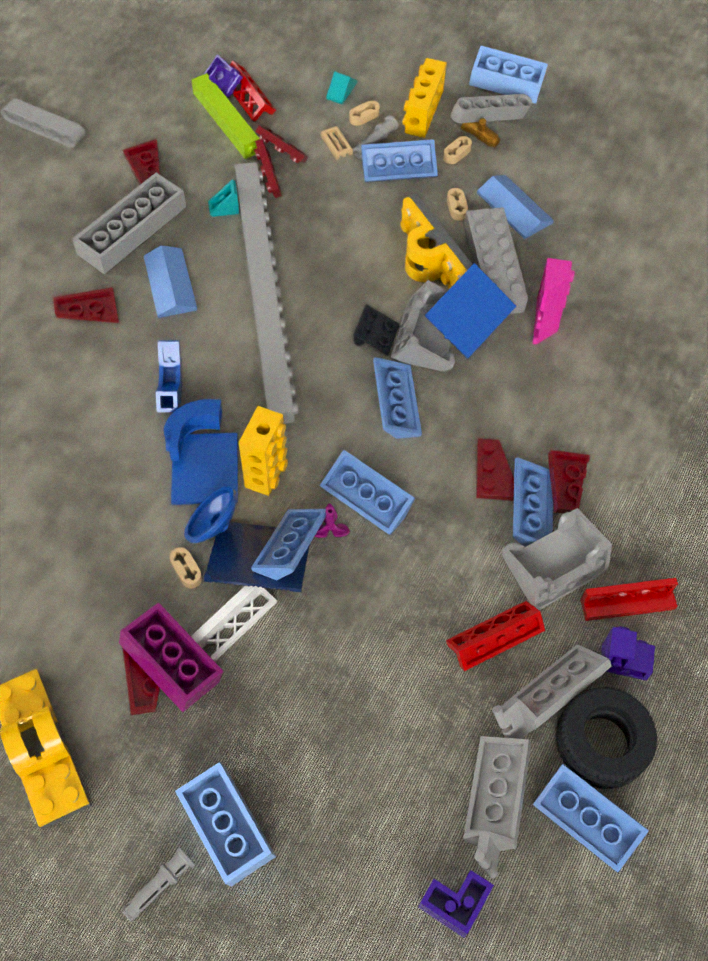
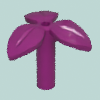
M328 503L324 508L326 509V517L324 519L326 524H321L315 537L325 538L328 536L329 531H332L334 537L348 535L350 533L348 526L343 523L335 524L338 515L335 508Z

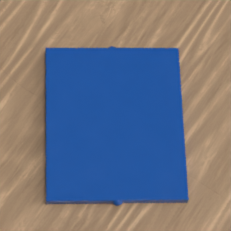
M473 263L424 316L444 335L445 339H448L468 359L517 306L498 288L496 283Z
M189 434L183 442L180 461H172L171 505L201 504L213 492L226 486L232 487L236 491L238 502V434Z

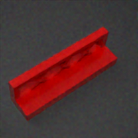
M233 60L230 65L234 66L243 76L240 81L241 90L236 91V87L233 93L240 105L254 122L257 121L264 111L273 115L276 111L275 107L247 70ZM245 94H250L249 101L244 102ZM258 104L259 108L253 114V105Z
M677 578L585 589L580 599L585 621L675 610L677 603L673 591L678 585Z
M524 601L447 639L446 642L448 647L456 653L460 668L466 671L544 632L545 627L540 610L529 602Z

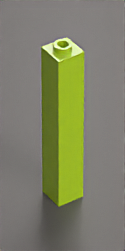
M206 73L191 79L193 94L244 159L256 155L254 150L257 148L255 141L259 140V137L219 87L209 79V75Z

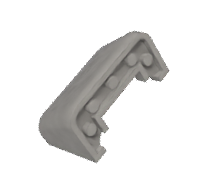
M427 280L410 297L405 307L391 358L398 362L442 372L452 369L455 359L454 354L449 352L451 342L445 339L444 335L424 316L447 290Z
M578 508L564 513L559 519L558 529L534 543L523 547L519 542H511L502 549V557L529 603L538 610L545 608L596 579L608 569L612 544Z

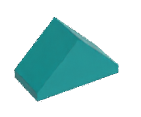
M334 71L326 99L342 105L356 86L357 80Z
M232 179L208 201L210 216L239 214L235 180Z

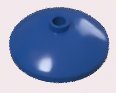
M226 486L216 490L197 507L186 525L185 539L190 543H201L217 536L228 528L237 504V493L232 487Z

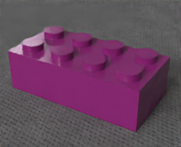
M159 602L120 632L119 644L182 712L186 711L220 682L223 670Z

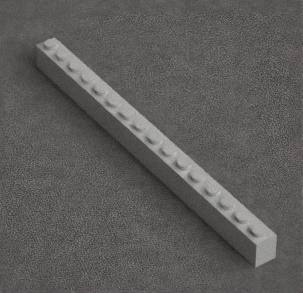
M257 162L235 164L267 409L283 414L284 424L295 423L294 414H298L297 401H292V397H295V387L289 381L293 379L292 368L287 367V363H290L289 350H285L284 347L288 346L287 335L282 334V330H285L284 317L280 318V314H283L282 302L277 300V298H280V288L275 286V283L278 282L277 270L273 271V267H276L275 256L270 254L274 251L273 242L268 240V238H271L270 226H266V223H269L268 212H264V209H267L266 197L262 198V195H265L264 183L260 184L263 181L262 172L258 170Z

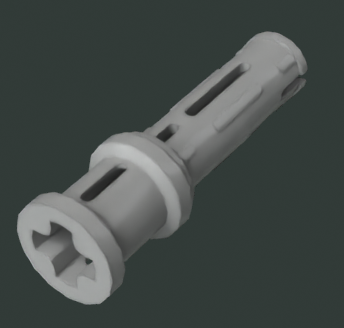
M388 115L383 123L376 125L373 133L353 149L356 157L362 158L361 145L377 144L380 140L388 138L390 132L397 130L399 127L397 120L393 116Z
M180 848L176 850L177 854L165 865L162 864L158 869L159 873L129 903L120 909L130 922H133L170 884H176L178 882L177 878L188 867L192 868L195 865Z

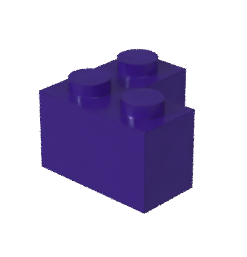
M613 627L604 640L601 655L609 658L612 665L606 672L647 681L653 673L655 646L649 645L642 640H636L637 632L630 631L627 627Z
M472 870L466 876L458 893L433 879L418 908L465 938L494 885Z

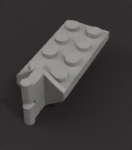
M578 644L502 706L497 705L493 707L492 712L500 728L503 729L504 737L522 739L549 720L551 716L612 667L609 658Z
M480 737L463 839L466 843L477 846L474 858L490 878H496L498 875L497 867L500 851L517 848L531 742L527 739Z

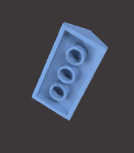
M434 139L361 145L362 169L365 182L438 176Z
M506 175L492 176L477 190V194L492 208L504 207L508 224L524 239L554 222L545 211Z
M161 245L144 255L158 318L196 311L197 305L182 248Z
M375 357L373 363L383 430L396 439L420 437L422 431L411 365Z
M345 450L340 454L320 484V487L389 535L405 519L415 500L413 496Z
M517 457L514 469L513 538L526 547L553 532V497L549 469Z
M288 509L252 565V571L274 580H279L294 572L324 521L326 509Z
M564 764L561 765L533 803L537 809L616 872L620 871L649 832L647 828Z

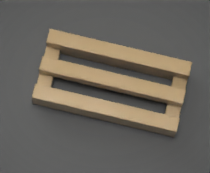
M337 126L321 131V138L336 160L340 159V156L346 157L347 153L349 156L353 154V149ZM339 141L341 142V144L343 145V147H344L345 149H342V147H341L340 144H339Z

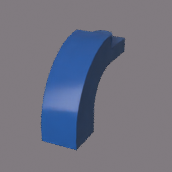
M158 340L159 382L158 388L155 391L157 412H174L180 408L182 397L180 340Z
M202 399L181 406L169 416L163 430L166 451L170 452L172 461H180L183 442L190 433L200 429L220 430L223 415L221 400Z

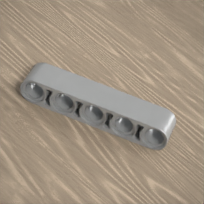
M525 94L462 97L457 100L450 116L457 123L479 122L482 118L486 119V121L522 119L532 105V100Z
M13 98L1 110L2 116L8 122L71 148H74L85 136V130L79 124L16 98Z

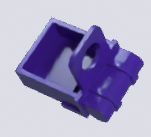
M218 54L204 73L209 75V79L228 98L234 93L235 88L241 83L240 81L243 78L234 66L232 67Z

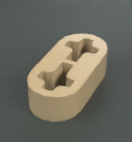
M367 101L351 109L349 112L350 123L359 126L377 118L380 111L379 103Z
M462 136L444 149V161L448 164H456L469 154L472 145L471 139Z
M452 188L447 193L449 212L454 220L462 221L465 219L466 211H468L466 198L461 189Z
M182 547L174 549L170 554V561L182 584L190 589L198 587L202 582V575L190 552ZM178 556L184 558L185 565H182L181 562L177 560ZM189 570L193 576L195 575V579L191 580L188 578L186 571Z

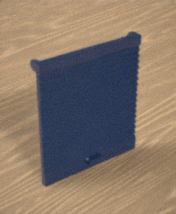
M230 522L228 528L215 537L207 570L204 574V582L212 583L214 581L220 584H238L239 586L242 584L248 587H266L267 589L275 588L276 590L284 589L286 591L289 589L292 592H302L310 545L294 572L279 580H274L253 572L251 567L277 527Z

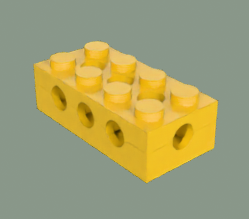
M426 58L424 64L420 65L419 77H415L414 88L410 89L409 100H406L404 104V111H406L403 118L405 134L422 138L426 137L444 91L447 62Z
M257 406L239 441L245 488L269 496L272 489L275 490L278 486L281 471L284 472L288 465V459H286L288 449L285 448L287 437L284 434L286 425L284 424L283 414Z

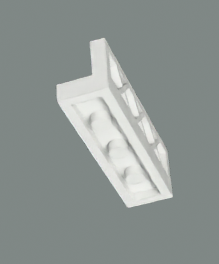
M245 585L191 637L202 649L207 644H217L216 652L211 656L215 662L274 606L277 600L262 587H248ZM260 594L268 600L263 607H253L254 599ZM241 612H251L250 619L247 622L237 623V615ZM224 628H234V635L232 637L220 639V632Z

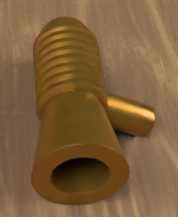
M484 118L480 119L479 122L462 123L461 130L475 135L477 139L489 147L496 148L500 143L501 139L498 137V134L486 127V119Z

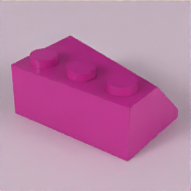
M547 258L537 295L532 344L537 345L558 332L563 308L566 306L567 296L570 293L571 283L569 282L573 283L575 270H571L572 261Z

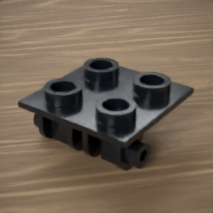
M365 304L353 334L354 344L360 347L367 343L383 354L388 355L400 324Z

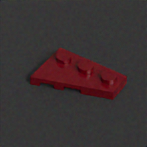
M258 125L255 132L260 135L259 139H263L265 143L270 141L275 145L274 149L282 154L285 151L290 155L289 158L297 164L307 161L309 156L294 145L284 142V138L273 133V130L269 127Z
M157 139L122 150L140 185L154 173L160 175Z
M263 139L255 141L257 148L254 150L257 159H261L263 164L260 166L261 172L268 179V182H265L269 193H273L276 199L282 196L281 189L274 172L275 169L271 161V155Z
M113 287L53 297L56 318L119 323Z
M478 438L476 498L514 501V477L500 440Z
M551 450L548 453L554 513H566L577 508L579 509L583 492L582 485L587 474L586 467L591 455Z
M122 647L130 715L155 712L160 687Z

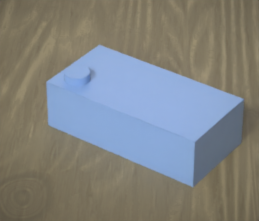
M480 46L472 68L469 85L503 95L525 94L531 98L532 103H536L548 64Z
M220 762L175 791L225 884L232 887L276 857L230 774Z

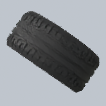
M599 687L584 691L571 701L559 720L556 731V744L563 763L593 787L613 789L633 782L650 765L657 749V730L654 727L655 723L652 721L653 718L650 716L649 711L635 697L633 698L632 695L627 694L625 691L621 692L619 689ZM602 718L615 723L625 735L627 741L626 753L619 758H609L597 753L589 745L585 737L584 726L588 720Z

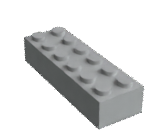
M154 173L72 238L77 255L103 274L107 273L186 208L184 191L158 173Z
M504 207L466 211L464 230L472 263H475L496 283L498 288L517 306L510 314L524 313L528 296Z

